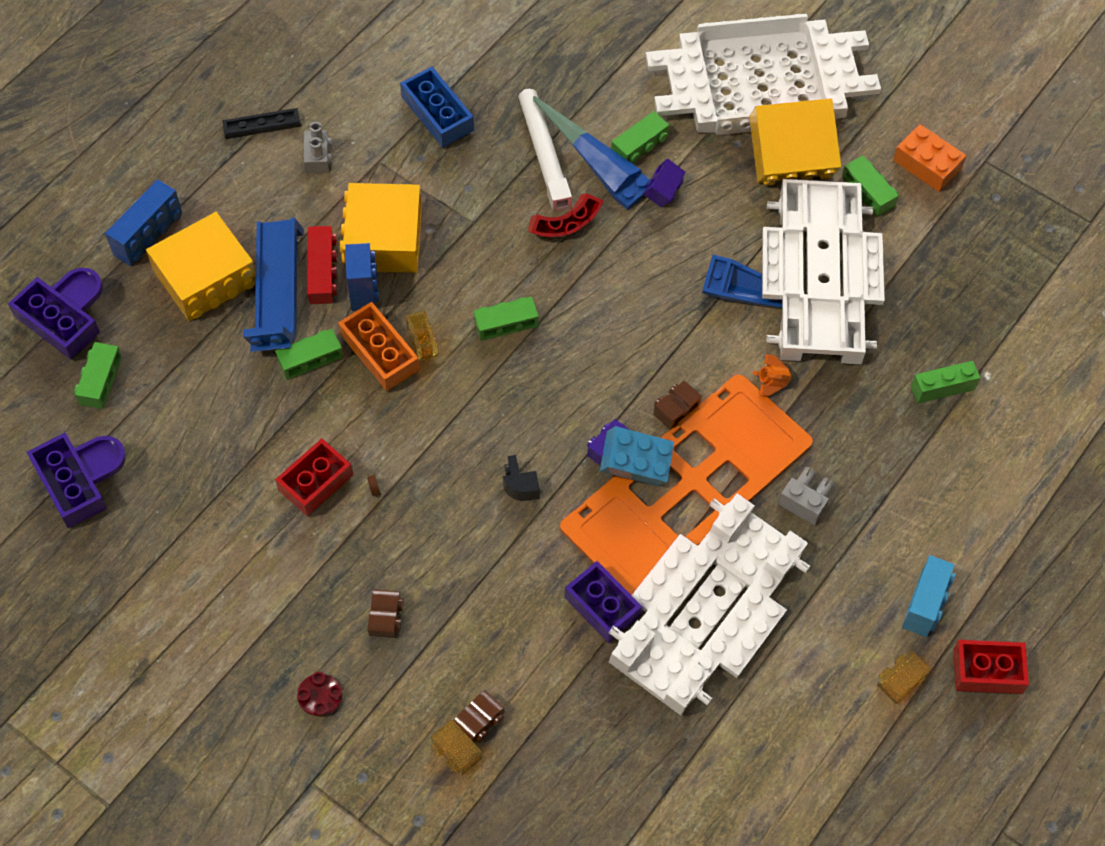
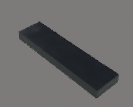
M298 108L222 120L225 139L301 127Z

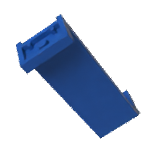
M292 217L291 220L266 223L257 222L255 328L243 329V337L250 343V352L290 348L296 337L297 236H304V228L295 217Z

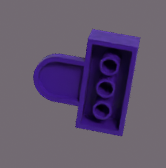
M76 268L63 276L53 287H50L40 278L36 277L8 305L15 318L72 360L100 333L96 321L84 311L100 297L103 285L99 275L94 270Z
M65 432L27 451L32 464L68 529L107 509L95 484L119 472L126 461L123 445L119 440L111 436H99L74 448Z

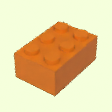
M919 124L897 146L893 161L940 192L962 169L967 155Z

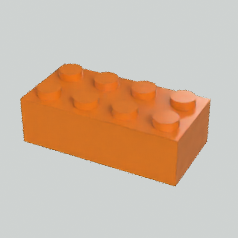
M372 302L338 322L341 337L386 392L420 371L418 356Z

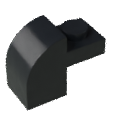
M516 455L508 456V464H504L506 476H503V488L511 498L518 501L540 499L537 472L519 473Z

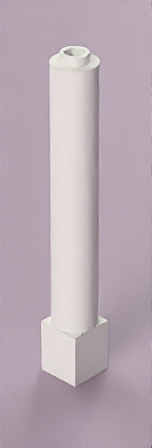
M524 89L519 94V101L546 183L547 195L552 211L571 208L572 195L567 180L563 176L543 111L533 101V96L538 98L537 92L534 89Z

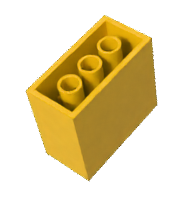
M832 98L755 106L750 113L749 120L758 183L773 185L775 181H783V179L811 181L813 177L829 179L841 168Z
M349 183L348 191L344 193L346 207H343V219H345V224L341 226V234L343 236V240H340L342 263L346 265L345 244L370 243L371 251H375L377 272L418 273L422 215L420 185Z
M217 212L146 249L153 272L188 321L201 317L205 312L217 308L223 302L235 298L241 292L249 290L256 285V272L252 259Z

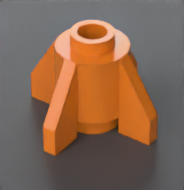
M766 354L764 364H767V366H763L760 372L753 371L752 375H758L760 381L765 384H761L760 395L769 396L788 385L791 380V373L775 355Z

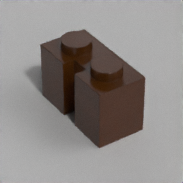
M685 380L679 385L675 384L669 391L670 395L661 396L654 403V416L670 430L701 403L702 396Z

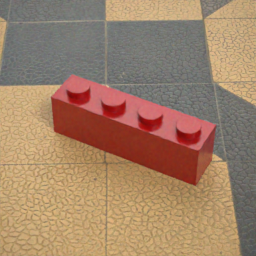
M332 226L308 227L307 295L309 305L334 304V296H337V284H333V279H337V268L333 267V262H337V251L333 250V245H337L336 233L332 232Z

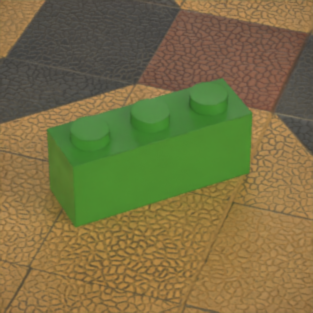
M653 111L614 139L611 149L629 162L635 163L643 154L649 153L654 146L668 138L669 124Z
M864 156L844 166L842 178L847 183H861L862 200L868 207H873V213L877 217L896 206L899 197L897 191L886 182L884 176L879 174L873 164Z
M532 296L522 297L507 303L501 302L491 307H481L473 311L474 323L480 341L539 327V316Z
M333 329L323 330L317 335L302 338L298 342L291 344L290 348H282L275 351L277 361L286 380L343 358L342 347Z
M94 342L92 349L88 351L87 364L82 368L80 383L75 386L74 395L79 405L104 409L122 358L118 346Z
M969 361L915 374L911 389L919 404L975 390L980 376L974 362Z

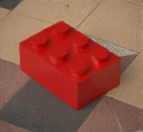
M321 438L280 474L275 481L278 491L308 517L353 476L351 463Z
M958 640L954 646L953 658L956 691L1023 694L1029 686L1026 644L1024 642Z

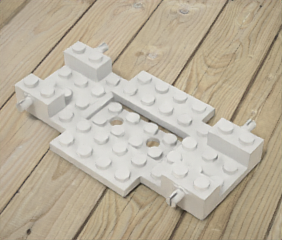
M783 179L779 202L767 201V209L778 210L782 228L763 227L762 298L782 299V320L779 336L767 335L766 343L778 344L780 360L801 361L803 353L841 355V363L862 364L866 352L865 349L877 348V341H865L864 304H884L882 233L862 232V214L872 215L873 207L862 206L861 183ZM803 231H807V294H804ZM839 233H841V242H842V294H843V296H840V245H839ZM826 242L829 247L821 249L818 247V243ZM821 275L827 276L829 282L821 283L818 277Z
M738 493L725 506L714 498L709 506L718 511L719 516L699 546L680 534L632 594L642 606V610L646 612L641 620H637L633 627L625 633L615 626L609 631V634L619 640L618 646L610 656L609 663L679 715L683 714L696 697L706 705L709 704L713 697L702 691V688L718 665L736 678L740 675L787 611V609L771 599L770 596L791 568L796 566L804 573L810 568V565L800 559L808 543L792 531H789L784 536L752 513L755 505ZM715 564V569L671 626L668 627L666 625L708 569ZM716 586H721L725 589V595L721 597L716 596L713 589ZM744 587H747L748 589L746 590V592L743 594V596L740 598L737 604L733 607V609L730 611V613L727 615V617L724 619V621L721 623V625L718 627V629L715 631V633L712 635V637L709 639L706 645L702 648V650L698 649L700 645L703 643V641L706 639V637L713 630V628L716 626V624L719 622V620L722 618V616L725 614V612L728 610V608L732 605V603L741 593V591L744 589ZM692 618L698 619L701 627L698 629L691 628L689 620Z

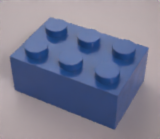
M370 243L345 244L346 279L351 310L357 311L370 302L376 306V302H379L375 251H371Z

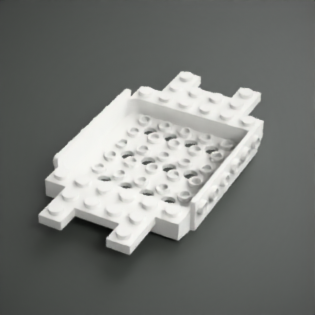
M807 14L698 24L697 32L679 34L678 44L680 49L646 52L645 55L648 71L667 70L672 95L655 96L656 113L659 116L693 113L697 132L716 133V135L751 132L749 115L755 106L762 105L761 102L763 100H768L771 104L799 102L798 98L801 96L806 97L808 101L832 98L835 119L846 117L848 110L845 97L880 94L881 87L877 74L859 76L852 51L868 50L869 43L865 30L829 34L825 20L807 21ZM793 52L797 55V58L791 59L787 54ZM758 56L761 61L754 62L751 60V57ZM716 60H722L725 64L722 66H717L714 62ZM792 67H798L801 70V72L794 73L790 69ZM762 71L765 75L757 77L754 72ZM724 74L728 79L722 81L717 76ZM802 82L805 86L797 88L794 83ZM764 85L768 90L761 92L757 87ZM728 89L731 91V94L723 95L721 90ZM732 104L735 108L727 110L724 108V105Z

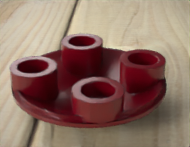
M315 672L313 675L305 678L300 684L297 691L298 703L310 715H328L334 712L340 705L342 688L334 677L323 672Z

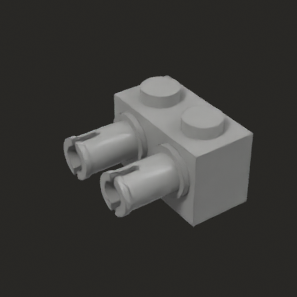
M316 121L310 124V131H304V166L306 174L329 173V165H333L332 153H329V149H333L332 138H328L327 130H322L321 123Z
M805 467L797 480L794 478L790 479L781 493L778 505L815 526L826 509L829 500L827 495L835 484L832 480L827 484L828 478H823L816 490L809 488L808 486L816 476V472L812 469L808 473L810 468Z

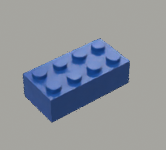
M432 66L400 83L401 97L442 148L474 131V116Z
M157 179L105 233L113 256L132 266L142 258L146 249L153 246L156 240L167 232L172 223L177 221L182 214L176 190Z

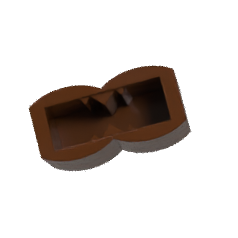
M373 589L368 621L369 636L395 638L396 632H400L401 619H398L399 611H403L404 598H401L400 591Z
M484 690L453 720V725L472 744L477 740L481 742L488 735L487 730L492 725L497 726L504 719V707Z

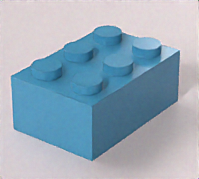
M615 426L606 433L600 472L654 486L665 484L668 481L674 441Z
M929 555L921 571L901 628L927 637L930 631L934 632L943 611L941 610L947 601L949 588L956 573L952 572L955 564Z

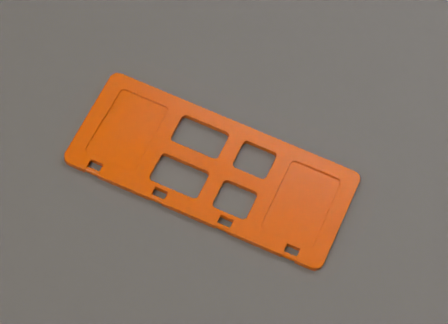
M737 374L730 378L720 389L710 395L679 421L675 427L661 437L662 439L674 441L670 468L681 478V481L652 506H647L629 489L636 482L635 480L615 475L579 508L561 521V532L593 563L598 561L631 595L677 539L678 535L661 518L691 492H696L709 505L715 498L725 506L737 493L750 501L811 448L813 443L812 437L766 395H760V390L743 375ZM726 391L729 396L722 401L718 396ZM681 429L684 434L677 439L673 434ZM692 433H698L715 449V452L696 468L691 467L674 451ZM727 462L748 479V482L730 498H724L706 480ZM588 508L591 512L583 518L579 515L584 509ZM714 509L712 514L685 537L699 546L711 530L713 523L719 516V512Z

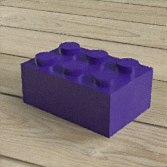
M598 561L565 587L564 598L608 643L615 638L609 634L613 626L623 632L641 616L642 606Z

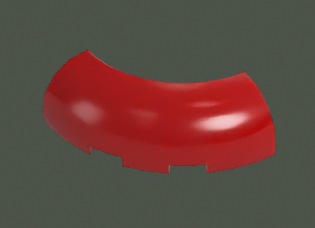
M588 193L581 194L575 205L559 217H546L539 214L531 216L528 232L543 237H560L574 233L596 216L604 200Z

